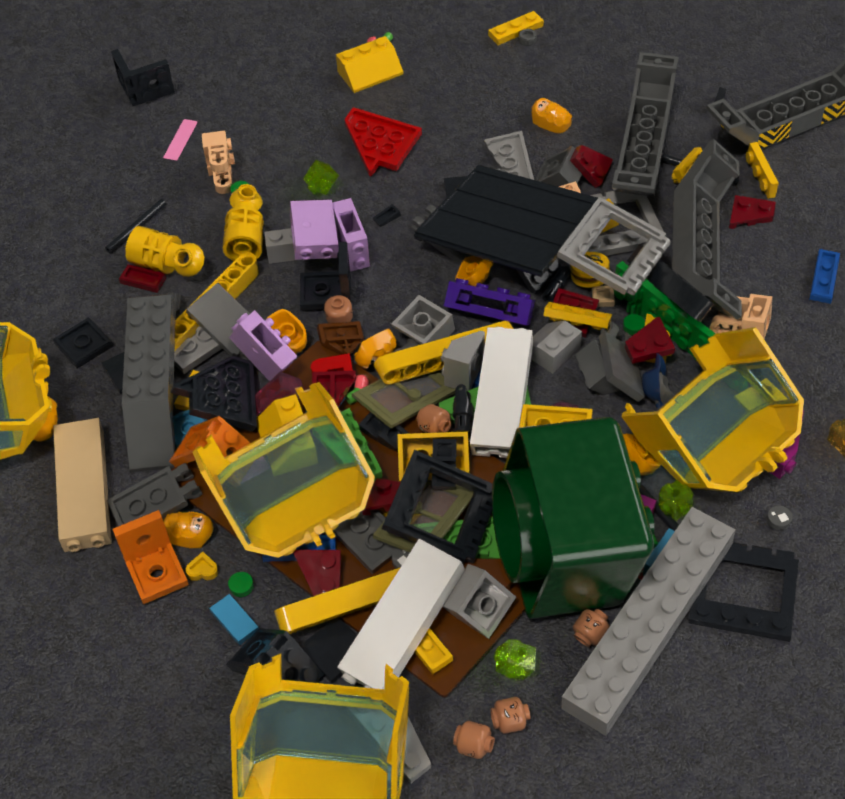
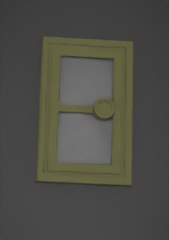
M435 371L389 385L385 384L382 379H379L352 393V397L388 427L393 428L417 415L423 407L429 404L435 405L455 394V389L444 386V376L439 371Z
M427 480L410 525L443 539L470 503L474 492L457 484L456 490H432V480ZM383 523L373 534L374 539L407 552H411L415 546L414 543L382 530Z

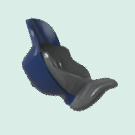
M656 353L654 368L642 375L643 391L650 400L655 401L657 410L675 396L668 387L669 381L665 377L666 364L659 353Z

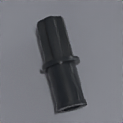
M561 266L555 276L550 278L549 285L542 294L544 301L549 296L548 302H553L558 288L564 289V284L571 274V271L568 269L569 267Z

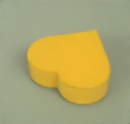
M201 552L188 563L186 573L192 581H198L202 578L204 580H213L218 575V567L209 556Z

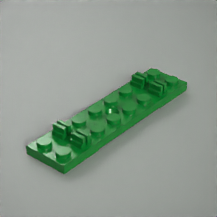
M621 261L616 265L615 274L622 277L629 266ZM647 279L642 282L635 295L627 292L624 295L614 289V295L617 299L628 301L626 308L628 313L640 314L645 319L647 314H652L654 318L660 316L666 330L670 333L671 340L693 357L694 355L689 348L696 344L700 348L709 343V337L715 335L712 330L687 314L674 301L655 288ZM740 370L722 378L729 387L734 388L738 392L745 390L749 381Z

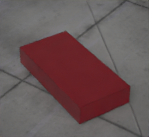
M130 264L126 266L119 277L120 284L158 293L166 280V275L162 272Z

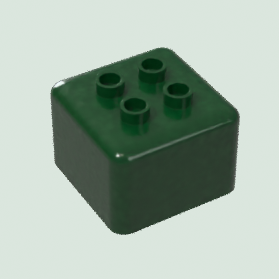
M611 417L517 428L503 471L497 472L494 477L492 513L498 552L507 577L512 583L519 584L524 609L529 619L581 612L586 609L594 610L619 606L625 600L653 551L654 519L650 508L644 506L639 491L641 485L640 471L637 463L630 460L619 423Z

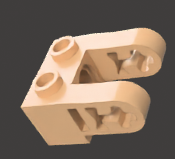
M225 131L202 133L209 176L213 175L216 192L227 194L231 192L230 187L232 185L231 165L235 164L234 154L229 153V150H232L231 138L226 137ZM221 180H225L224 185H222Z
M750 294L749 298L738 297L742 304L741 318L735 319L719 313L720 315L713 317L710 324V330L715 334L756 327L765 340L771 320L772 296Z

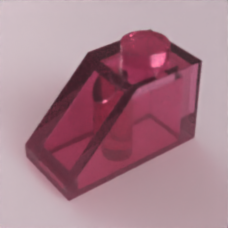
M279 372L255 395L256 415H260L277 399L296 394L300 402L301 400L294 388L302 386L301 379Z

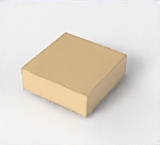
M609 286L592 288V298L599 299L598 307H614L613 288Z

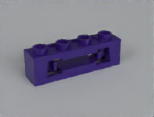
M456 278V282L449 281L444 302L445 307L518 324L530 325L535 300L530 299V294L518 292V295L515 296L509 294L510 290L497 287V291L489 290V285L477 283L476 286L468 285V280ZM464 290L472 291L473 295L504 302L516 301L518 305L508 304L507 311L517 313V316L508 315L507 311L478 304H460V300L471 302L472 295L463 293Z

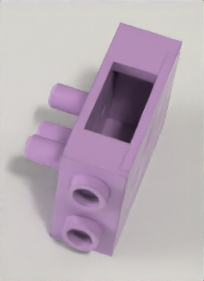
M352 199L333 202L338 239L337 253L339 252V242H347L350 271L370 267L367 236Z
M332 200L290 201V222L295 260L337 258L338 240Z
M255 310L250 315L247 313L243 314L232 327L233 333L229 338L270 382L287 369L297 357L287 346L291 342L288 336L280 338V331L271 328L274 325L273 319L267 318L264 321Z

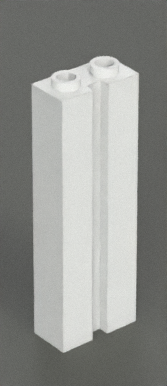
M503 327L487 328L470 440L472 455L490 457V454H498L501 458H507L515 431L520 426L522 407L526 400L533 347L532 330L524 328L507 329Z
M418 539L337 668L343 673L342 678L352 685H355L357 682L364 685V688L385 689L386 664L393 668V674L399 677L464 573L465 568L462 562Z

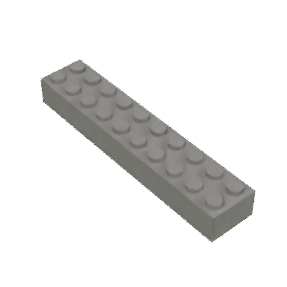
M691 507L562 695V710L607 736L732 546L735 535L734 528Z

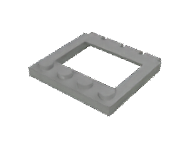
M614 191L604 192V197L601 193L590 195L598 198L601 197L605 200L609 198L614 205L636 201L644 221L663 231L647 196ZM632 230L602 235L596 238L587 252H599L608 256L634 251L638 244L644 246L648 239Z
M599 197L560 248L557 257L624 295L626 292L635 295L671 241L665 237V232ZM610 219L648 239L622 277L584 256Z

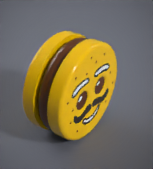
M599 252L585 253V257L610 270V262L607 256ZM570 264L571 279L576 285L593 288L604 284Z

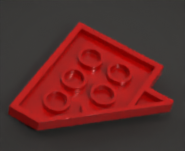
M354 107L344 119L345 126L369 176H372L379 166L397 171L422 135V128Z

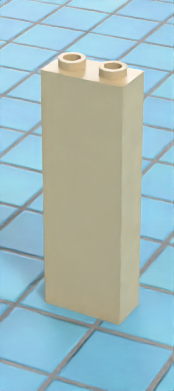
M94 418L53 425L58 535L63 551L76 552L80 549L99 548L112 544L109 503L107 501L108 485L104 430L100 419Z

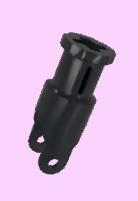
M460 384L455 389L453 402L455 429L452 432H468L469 438L472 433L471 419L473 418L471 395L467 391L466 386Z

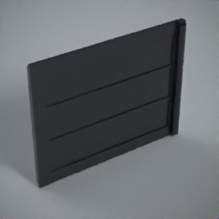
M477 165L415 231L414 239L419 241L425 240L541 277L558 258V251L598 197Z

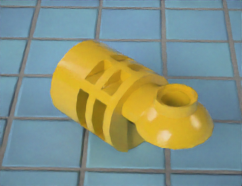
M244 184L231 194L229 201L233 208L225 216L223 253L232 261H235L243 253H253L257 260L262 253L264 219L263 215L258 211L263 204L262 198L254 186Z
M136 226L130 233L126 243V259L130 264L151 268L164 274H170L176 270L182 276L191 277L196 275L204 265L205 257L198 245L194 243L182 244L178 236H169L168 233L159 232L144 226ZM189 255L188 261L184 263L185 256Z

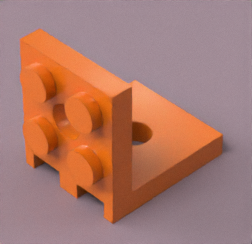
M217 416L190 427L169 462L173 466L178 467L183 463L195 461L193 451L198 446L204 448L208 444L206 438L210 435L214 438L224 458L227 457V449L234 453L250 444V442L223 418ZM252 462L233 472L225 481L233 488L239 486Z
M159 510L112 529L143 604L189 585L171 545ZM155 570H163V573H162L161 576H159V577H152V576H151V574H152L153 571H155Z

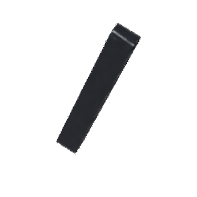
M638 244L627 262L632 263L643 245ZM659 259L647 276L650 282L699 322L702 321L714 305L712 301L661 259Z

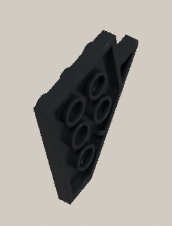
M231 356L174 384L171 389L172 394L189 398V415L207 420L220 416L231 426L252 432L257 427L253 363L250 360Z

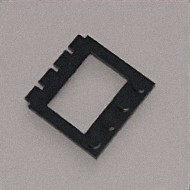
M414 449L381 529L414 544L417 543L418 539H421L460 560L462 564L464 561L474 563L480 548L479 545H481L486 531V526H488L492 515L493 484ZM430 473L474 492L455 544L410 525Z
M733 542L722 560L784 570L780 613L705 600L706 584L691 606L689 624L790 642L799 559H794V552L777 549L775 556L771 555L772 548L752 545L751 551H747V544Z

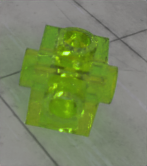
M315 160L303 180L308 184L307 187L310 191L316 194L318 192L327 194L339 175L329 164Z
M678 480L672 484L667 483L658 493L659 508L665 515L670 514L675 521L685 516L693 507V492L686 484L682 485Z
M508 639L495 651V672L505 674L506 677L511 679H525L535 671L536 647L524 644L517 639Z

